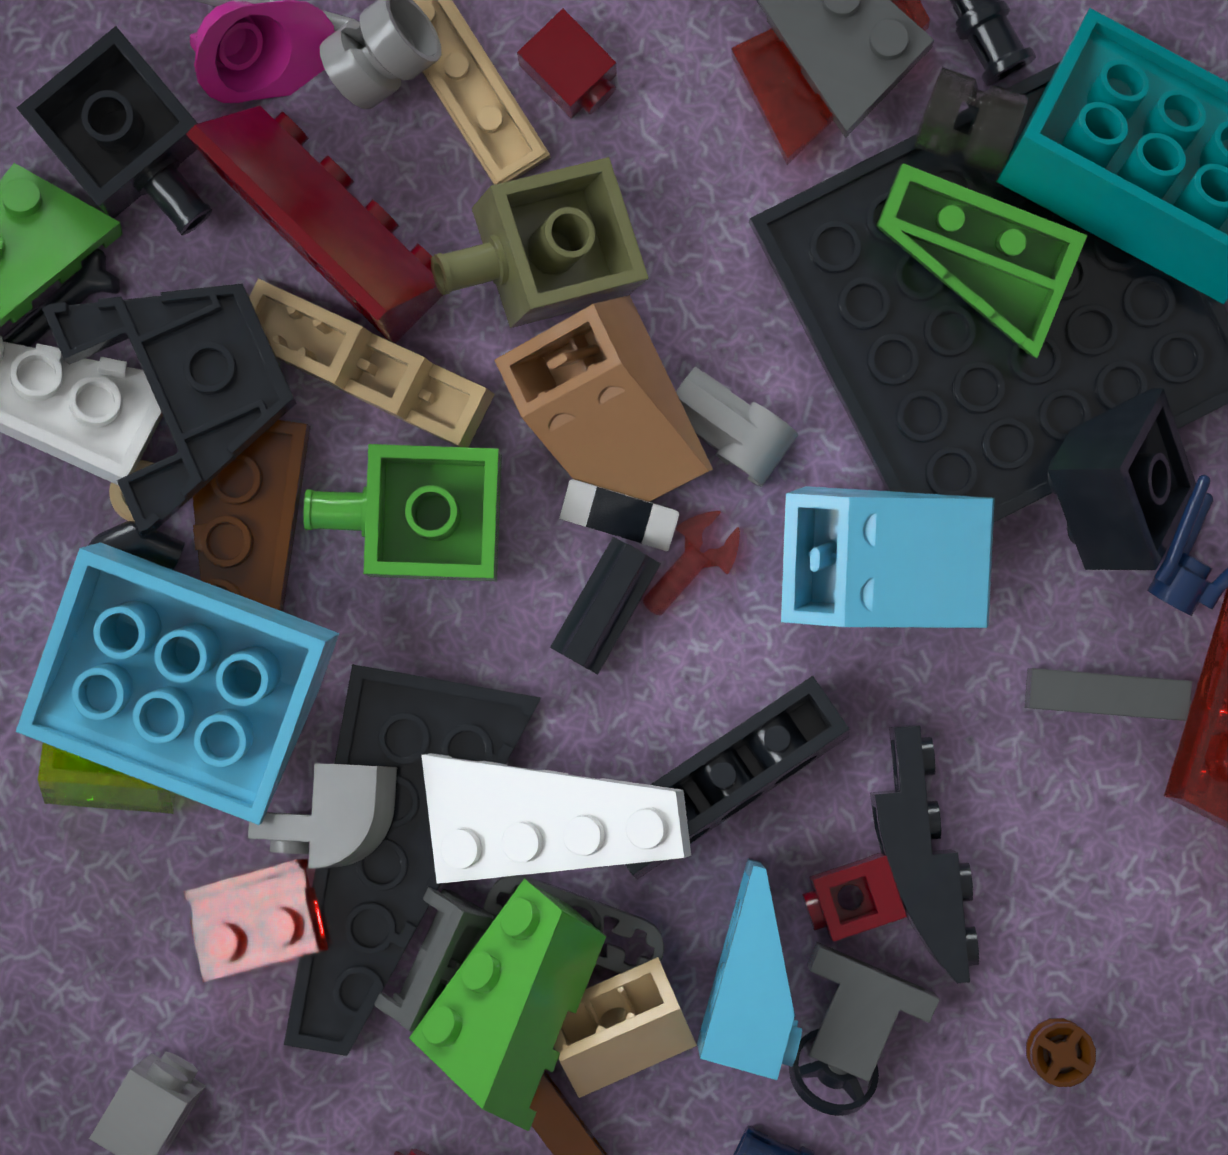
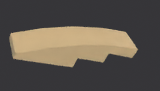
M258 278L249 297L278 360L457 447H469L495 395L494 393L477 383L433 364L417 353L371 333L357 323Z

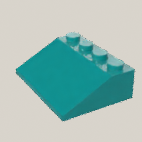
M1089 8L996 182L1214 300L1225 304L1228 300V82Z

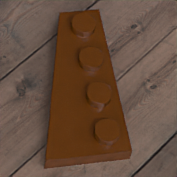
M278 420L193 496L195 525H193L195 551H198L201 581L283 612L311 426L304 423Z

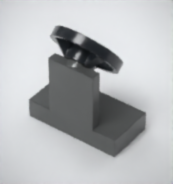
M816 941L807 962V967L811 972L838 983V986L820 1028L809 1032L800 1040L794 1064L792 1067L789 1066V1075L795 1091L810 1107L828 1115H849L862 1109L876 1091L879 1080L877 1062L899 1011L901 1010L930 1023L940 999L934 992ZM813 1042L808 1055L818 1061L799 1066L801 1050L807 1044ZM818 1077L821 1083L829 1088H843L854 1102L849 1104L827 1102L812 1093L802 1078ZM857 1077L869 1082L865 1095Z

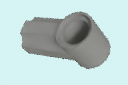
M697 367L693 368L676 390L697 437L717 450L715 454L721 461L727 465L730 462L749 475V481L760 487L764 485L798 437V433L777 415L755 402L749 405Z

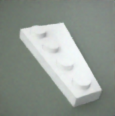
M0 336V432L118 485V479L134 473L163 417L144 371L127 367V362L106 357H100V361L84 358L69 365L57 347L37 344L36 348L3 342Z
M432 753L422 755L437 884L680 859L691 856L684 792L681 789L605 778L595 779L574 776L557 771L507 766V764L452 758V756Z

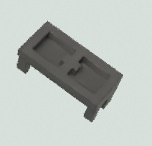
M427 888L423 900L438 909L400 993H394L391 998L380 992L374 1003L378 1009L401 1023L400 1025L409 1031L416 1029L496 918L451 890L442 889L440 893L433 888Z

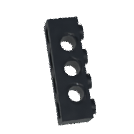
M811 676L650 785L683 790L691 844L849 738L850 729L814 676ZM666 860L625 865L638 880Z

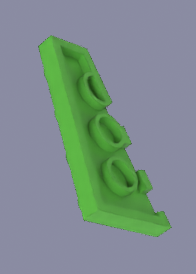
M13 163L0 180V327L8 320L15 323L33 308L31 302L57 280L63 284L82 268L81 261L100 245L107 248L123 235L119 221L16 163Z

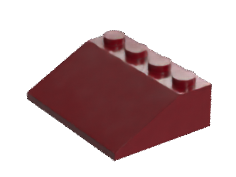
M259 105L195 124L186 133L212 169L388 341L396 344L443 296L439 292L433 278L431 268L432 256L418 243L409 251L392 234L399 225L377 202L372 199L364 207L350 194L347 189L354 183L350 176L328 155L320 163L302 147L309 137L284 112H281L273 119Z

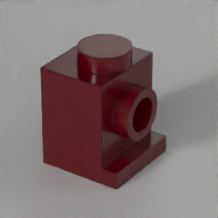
M882 852L809 876L813 891L802 894L814 931L826 927L829 938L833 942L907 917L887 856ZM847 885H854L861 891V902L853 909H845L838 902L839 891Z

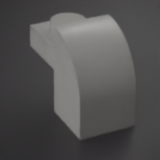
M314 763L312 814L266 812L260 825L249 822L248 838L270 840L269 852L309 854L308 868H331L354 864L371 854L381 844L389 831L394 815L397 767Z

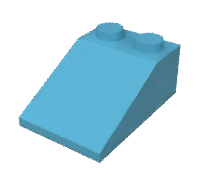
M748 858L698 1036L697 1047L700 1059L777 1080L782 1064L791 1067L794 1064L801 1040L802 1028L797 1027L798 1020H794V1008L767 870L760 861Z

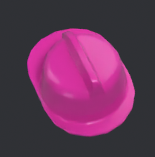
M282 0L256 4L246 1H229L221 4L208 13L197 32L190 35V46L196 53L194 67L197 81L209 97L222 103H243L251 100L292 95L325 70L320 57V45L324 39L335 32L334 25L323 10L306 1Z

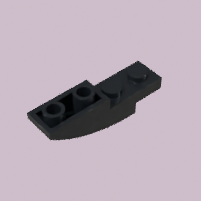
M920 725L889 727L895 790L870 792L874 827L881 852L887 856L911 926L929 953L950 978L957 984L969 983V966L979 965L976 929L974 926L965 927L963 902L973 900L972 874L968 862L959 863L958 852L952 849L932 851L931 840L941 839L939 805L937 801H927L925 776L935 775V753L932 737H921Z

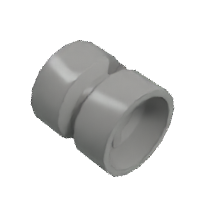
M376 0L360 14V21H348L324 39L320 45V57L332 83L345 98L362 109L374 108L399 89L402 84L401 79H414L436 63L442 55L441 43L435 28L426 14L413 0Z

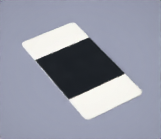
M572 479L568 484L559 519L669 551L679 512L668 507Z

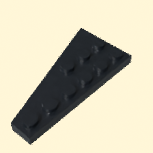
M352 664L334 764L397 767L394 815L385 838L367 857L347 866L315 868L284 1045L347 1056L350 1053L375 1007L374 1003L379 993L383 992L429 907V904L423 900L427 888L430 887L437 891L441 883L437 884L422 755L432 753L452 756V758L506 764L542 697Z

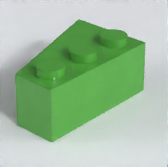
M904 163L898 170L876 225L889 238L1034 358H1037L1087 238V235Z
M524 878L410 1035L409 1039L482 1110L529 1131L537 1113L530 1109L531 1102L544 1070L550 1072L554 1070L560 1052L554 1050L553 1047L567 1012L575 1014L577 1012L606 936L570 905Z

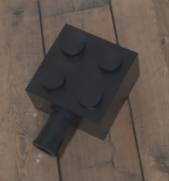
M117 26L112 28L17 107L18 111L93 201L108 216L112 218L117 217L142 195L148 194L177 227L176 230L183 236L195 230L212 213L210 206L203 202L192 186L177 170L185 159L198 150L186 135L198 123Z

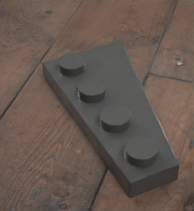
M756 0L767 16L768 24L779 40H783L802 68L801 73L815 94L818 93L845 138L933 47L934 39L890 0Z

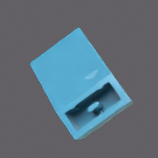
M810 486L786 493L781 622L835 627L987 628L989 626L995 498Z

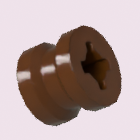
M1049 1018L1038 1023L1029 1033L1026 1041V1058L1030 1067L1047 1083L1057 1087H1072L1082 1083L1092 1073L1096 1062V1048L1091 1037L1074 1022L1064 1018ZM1066 1035H1068V1037H1067V1039H1066L1065 1041H1059V1042H1057V1043H1054V1042L1057 1041V1040H1064V1038L1066 1037Z

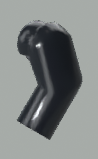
M126 521L101 532L89 543V545L101 542L174 570L185 545V542L157 530L144 537L139 533L135 521Z

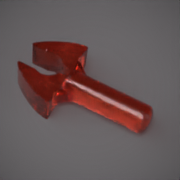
M711 511L696 515L683 521L675 528L678 533L685 537V551L643 598L645 607L651 613L659 616L662 615L703 568L718 566L725 575H728L733 567L738 551L739 527L731 533L722 547L708 549L704 553L700 551V547L703 544L702 533L704 529L715 521L721 514V511Z

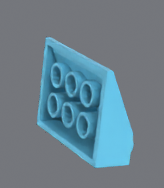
M101 542L79 548L15 732L260 825L263 822L319 692L340 633Z

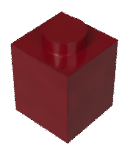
M564 8L517 52L519 66L571 119L582 108L588 114L594 113L616 90L615 85L611 82L617 76L616 62Z

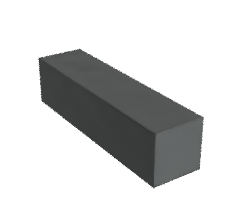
M1028 668L1024 708L1189 721L1192 681Z

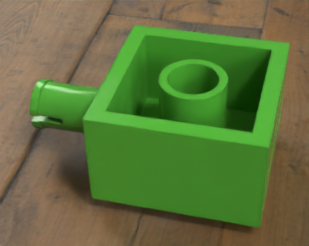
M368 444L367 486H364L363 492H323L306 489L304 498V529L362 531V537H365L363 574L369 577L497 582L502 455L498 448Z

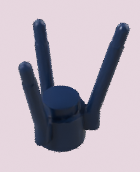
M1201 475L1198 478L1167 555L1147 589L1148 592L1190 616L1193 615L1199 603L1213 610L1222 593L1228 588V568L1211 583L1207 580V577L1213 568L1190 555L1213 502V496L1207 493L1210 485V478L1207 475Z

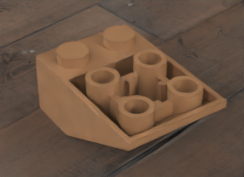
M630 295L594 303L494 360L522 419L572 479L651 502L713 470Z

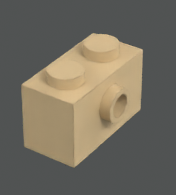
M659 957L585 989L576 1014L567 1012L554 1048L560 1052L558 1059L577 1096L580 1098L697 1046Z

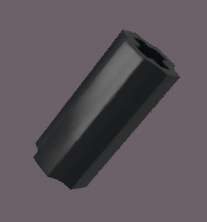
M612 537L550 648L598 675L661 563L633 546Z

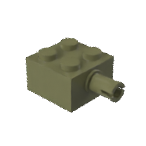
M609 157L491 185L472 207L483 244L445 254H434L431 258L433 278L442 295L493 281L497 286L510 328L579 311L594 303L629 296L649 279Z

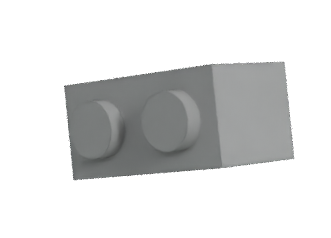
M165 1052L162 1058L151 1053L130 1069L89 1139L115 1155H164L206 1085L194 1079L198 1072L197 1068L185 1059L170 1052Z

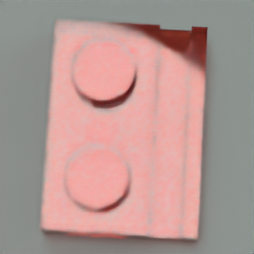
M308 859L288 861L183 891L185 901H190L193 919H190V925L203 982L221 980L328 950L315 889L310 887L306 869H309Z

